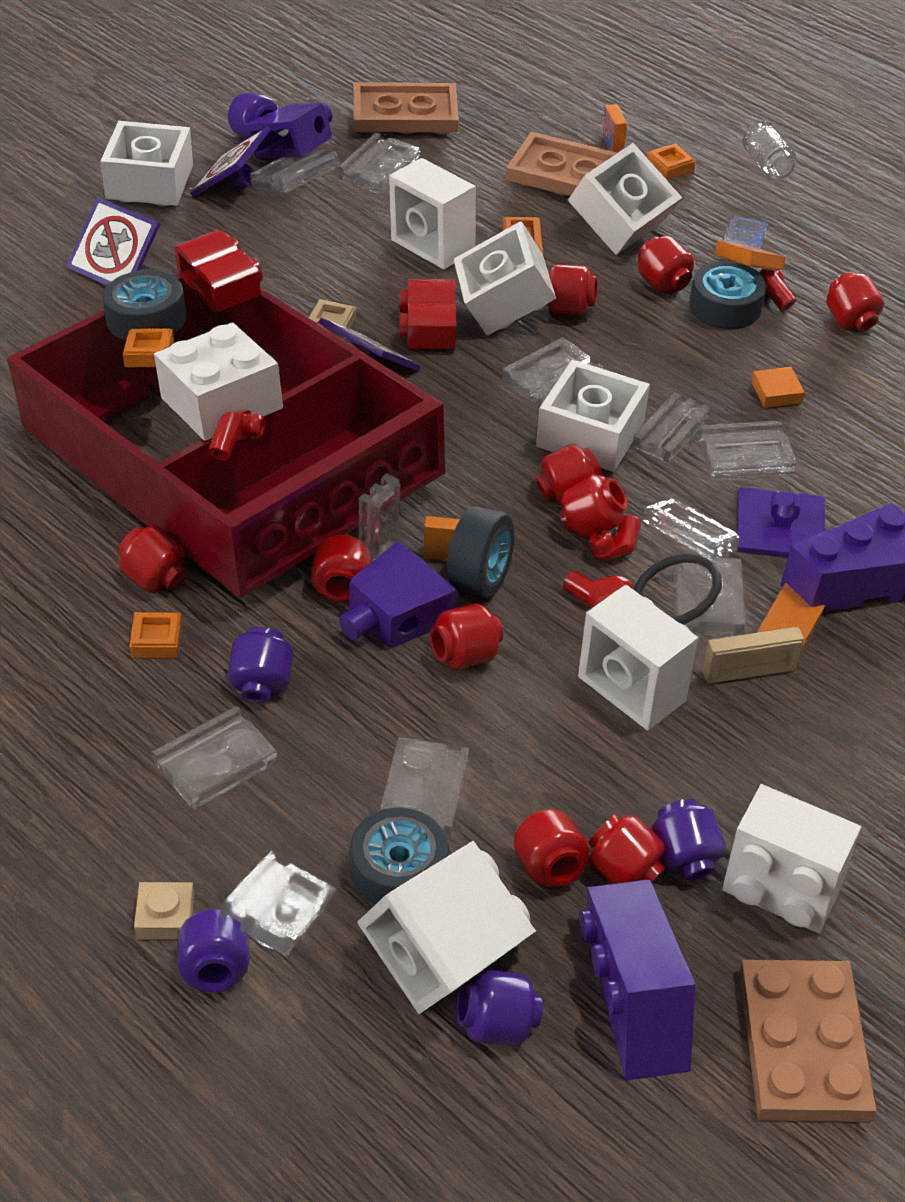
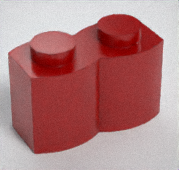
M218 229L174 246L176 265L180 276L191 289L198 292L203 302L213 312L225 310L261 295L260 282L263 281V273L259 263L255 258H249L241 250L237 240L234 237L230 238L224 231Z
M408 279V290L400 289V337H407V348L455 349V279Z

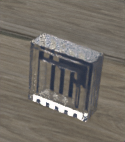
M732 216L724 236V241L761 249L768 223Z

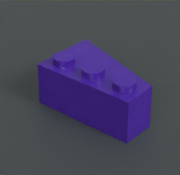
M890 503L792 545L780 585L783 587L787 583L811 607L825 605L824 611L859 607L863 605L865 599L885 597L888 602L901 601L903 594H905V513L895 504Z
M642 880L587 887V910H580L579 912L580 932L583 942H590L593 968L596 977L600 980L625 1081L691 1072L696 984L651 881Z

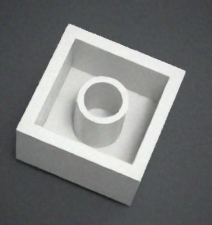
M118 121L101 159L105 199L119 200L125 203L143 202L159 206H178L193 167L190 127Z
M632 143L586 174L568 201L608 247L618 255L664 222L682 197L638 147Z
M423 158L389 175L392 241L442 269L453 265L454 258L476 246L475 185Z
M522 221L454 258L464 303L487 336L499 329L508 327L515 320L532 311L543 308L547 303L556 299L543 254Z
M234 323L217 326L210 332L187 341L176 342L171 347L154 353L161 398L204 441L213 437L220 417L226 412L250 410L251 414L265 416L283 408L278 363Z
M571 360L539 408L536 447L555 452L569 444H576L583 450L589 448L596 457L600 468L615 472L644 424L650 384Z
M624 585L586 612L578 677L649 731L686 702L699 637L693 634L685 625L678 623L656 607L651 600L642 597L632 588Z
M760 784L737 828L722 891L735 896L745 904L756 905L781 916L792 925L805 927L820 934L842 887L862 826Z

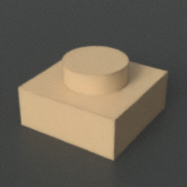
M139 882L134 923L136 940H177L180 927L193 913V882Z

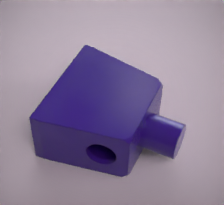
M325 103L290 104L244 125L248 138L266 127L270 129L269 134L253 152L255 159L302 157L331 138L332 132L329 123L332 121L333 115L331 109ZM285 129H289L284 136L278 134Z
M398 541L351 579L349 583L350 611L339 617L340 626L351 640H356L371 631L386 646L397 647L430 633L440 613L455 609L456 589Z

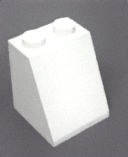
M474 841L385 895L357 922L418 1014L450 994L536 932L530 923V914L524 903L518 897L509 893L499 878V870L493 858L485 851H480Z

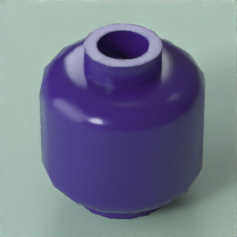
M252 92L239 94L233 99L228 110V123L231 130L237 136L248 139L244 124L277 110V104L270 97Z
M254 627L233 641L227 679L233 688L242 692L241 695L246 700L266 702L270 700V696L279 695L288 687L293 649L277 630L266 627Z
M694 799L679 800L661 808L657 812L658 819L652 824L651 830L665 844V851L660 859L661 864L665 867V871L671 874H684L686 880L700 879L715 871L713 863L717 862L724 855L726 844L713 810L705 805H697Z
M209 909L197 912L185 920L178 931L177 966L182 979L191 987L206 992H219L229 989L240 982L247 973L250 961L248 933L243 921L235 914L225 910Z
M483 969L473 976L469 982H465L459 988L456 1002L457 1023L460 1027H465L466 1033L472 1041L484 1044L519 1046L527 1039L531 1028H538L543 1013L542 998L539 994H534L532 983L522 973Z

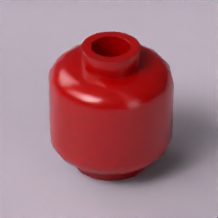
M671 236L651 238L639 251L638 272L658 292L670 293L675 290L680 291L690 283L693 276L694 257L675 238Z
M555 264L551 268L549 276L556 299L547 303L551 313L582 316L588 312L590 306H596L598 277L591 274L590 268L585 265Z
M848 272L836 278L829 286L826 298L829 310L839 326L845 330L857 328L858 331H866L872 328L879 321L878 316L883 311L885 304L883 297L868 275L856 274L854 272Z
M569 444L542 458L540 462L542 475L536 477L535 480L543 498L546 501L553 498L562 507V495L568 488L591 475L603 476L596 457L589 448L583 450L576 444Z
M594 474L568 488L563 493L560 519L570 533L576 532L584 539H590L595 532H598L601 536L602 530L610 531L622 523L625 509L628 506L627 497L616 480L613 478L606 479L602 475Z
M156 525L134 528L125 536L117 550V554L120 556V571L149 593H155L164 587L172 590L181 582L187 571L183 567L186 559L185 548Z
M337 534L321 541L313 554L311 582L315 590L322 597L331 601H349V583L351 579L371 563V554L367 546L360 539L350 535Z
M478 603L440 613L435 626H432L430 630V643L435 657L440 662H445L447 666L454 670L491 662L497 655L499 643L503 641L504 637L503 627L499 618L495 615L492 616L486 607Z
M549 809L536 812L520 824L514 835L513 847L516 857L528 876L538 885L556 887L572 883L580 876L588 863L590 850L587 840L575 822L563 811Z
M616 814L612 815L588 841V845L592 848L589 855L590 864L610 884L650 880L653 883L665 870V867L659 862L665 851L664 842L635 815L629 814L622 818Z

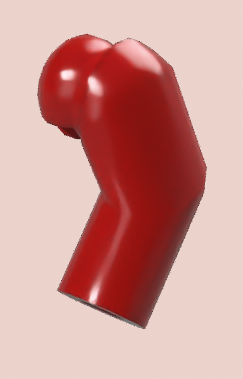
M762 269L759 272L766 284L765 294L771 298L781 312L786 311L795 304L797 299L784 284V275L781 270L779 272Z
M250 410L226 412L217 423L208 448L209 455L218 460H229L237 440H244L248 437L258 439L263 435L265 419L261 414H251Z
M631 514L625 515L622 523L618 525L616 535L614 536L606 530H602L601 537L598 532H595L589 539L592 555L598 560L607 562L631 554L635 549L641 528L640 519Z
M574 570L564 580L563 589L593 608L624 585L632 589L633 585L629 579L619 575L592 581Z

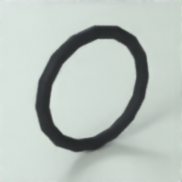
M683 553L669 556L651 565L639 577L633 588L634 591L641 595L646 583L656 573L669 566L681 563L699 564L707 568L712 576V587L708 596L696 608L683 615L671 618L678 623L686 624L702 616L715 603L721 591L722 574L714 561L699 554Z

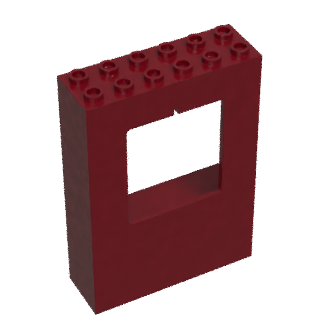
M179 273L174 275L183 287L187 317L182 328L173 334L174 343L195 338L210 332L217 326L234 323L278 363L283 408L263 416L265 419V430L260 438L248 437L244 440H237L230 459L226 461L215 459L209 455L208 448L212 440L210 438L206 441L200 439L157 463L103 422L150 397L151 389L156 393L160 391L156 367H125L123 352L126 341L114 336L107 328L104 310L7 357L22 426L148 526L156 525L185 548L187 557L239 598H243L313 555L318 544L325 538L349 533L446 473L443 403L261 287L260 296L225 310L213 312L203 302L198 292L191 289L185 283Z

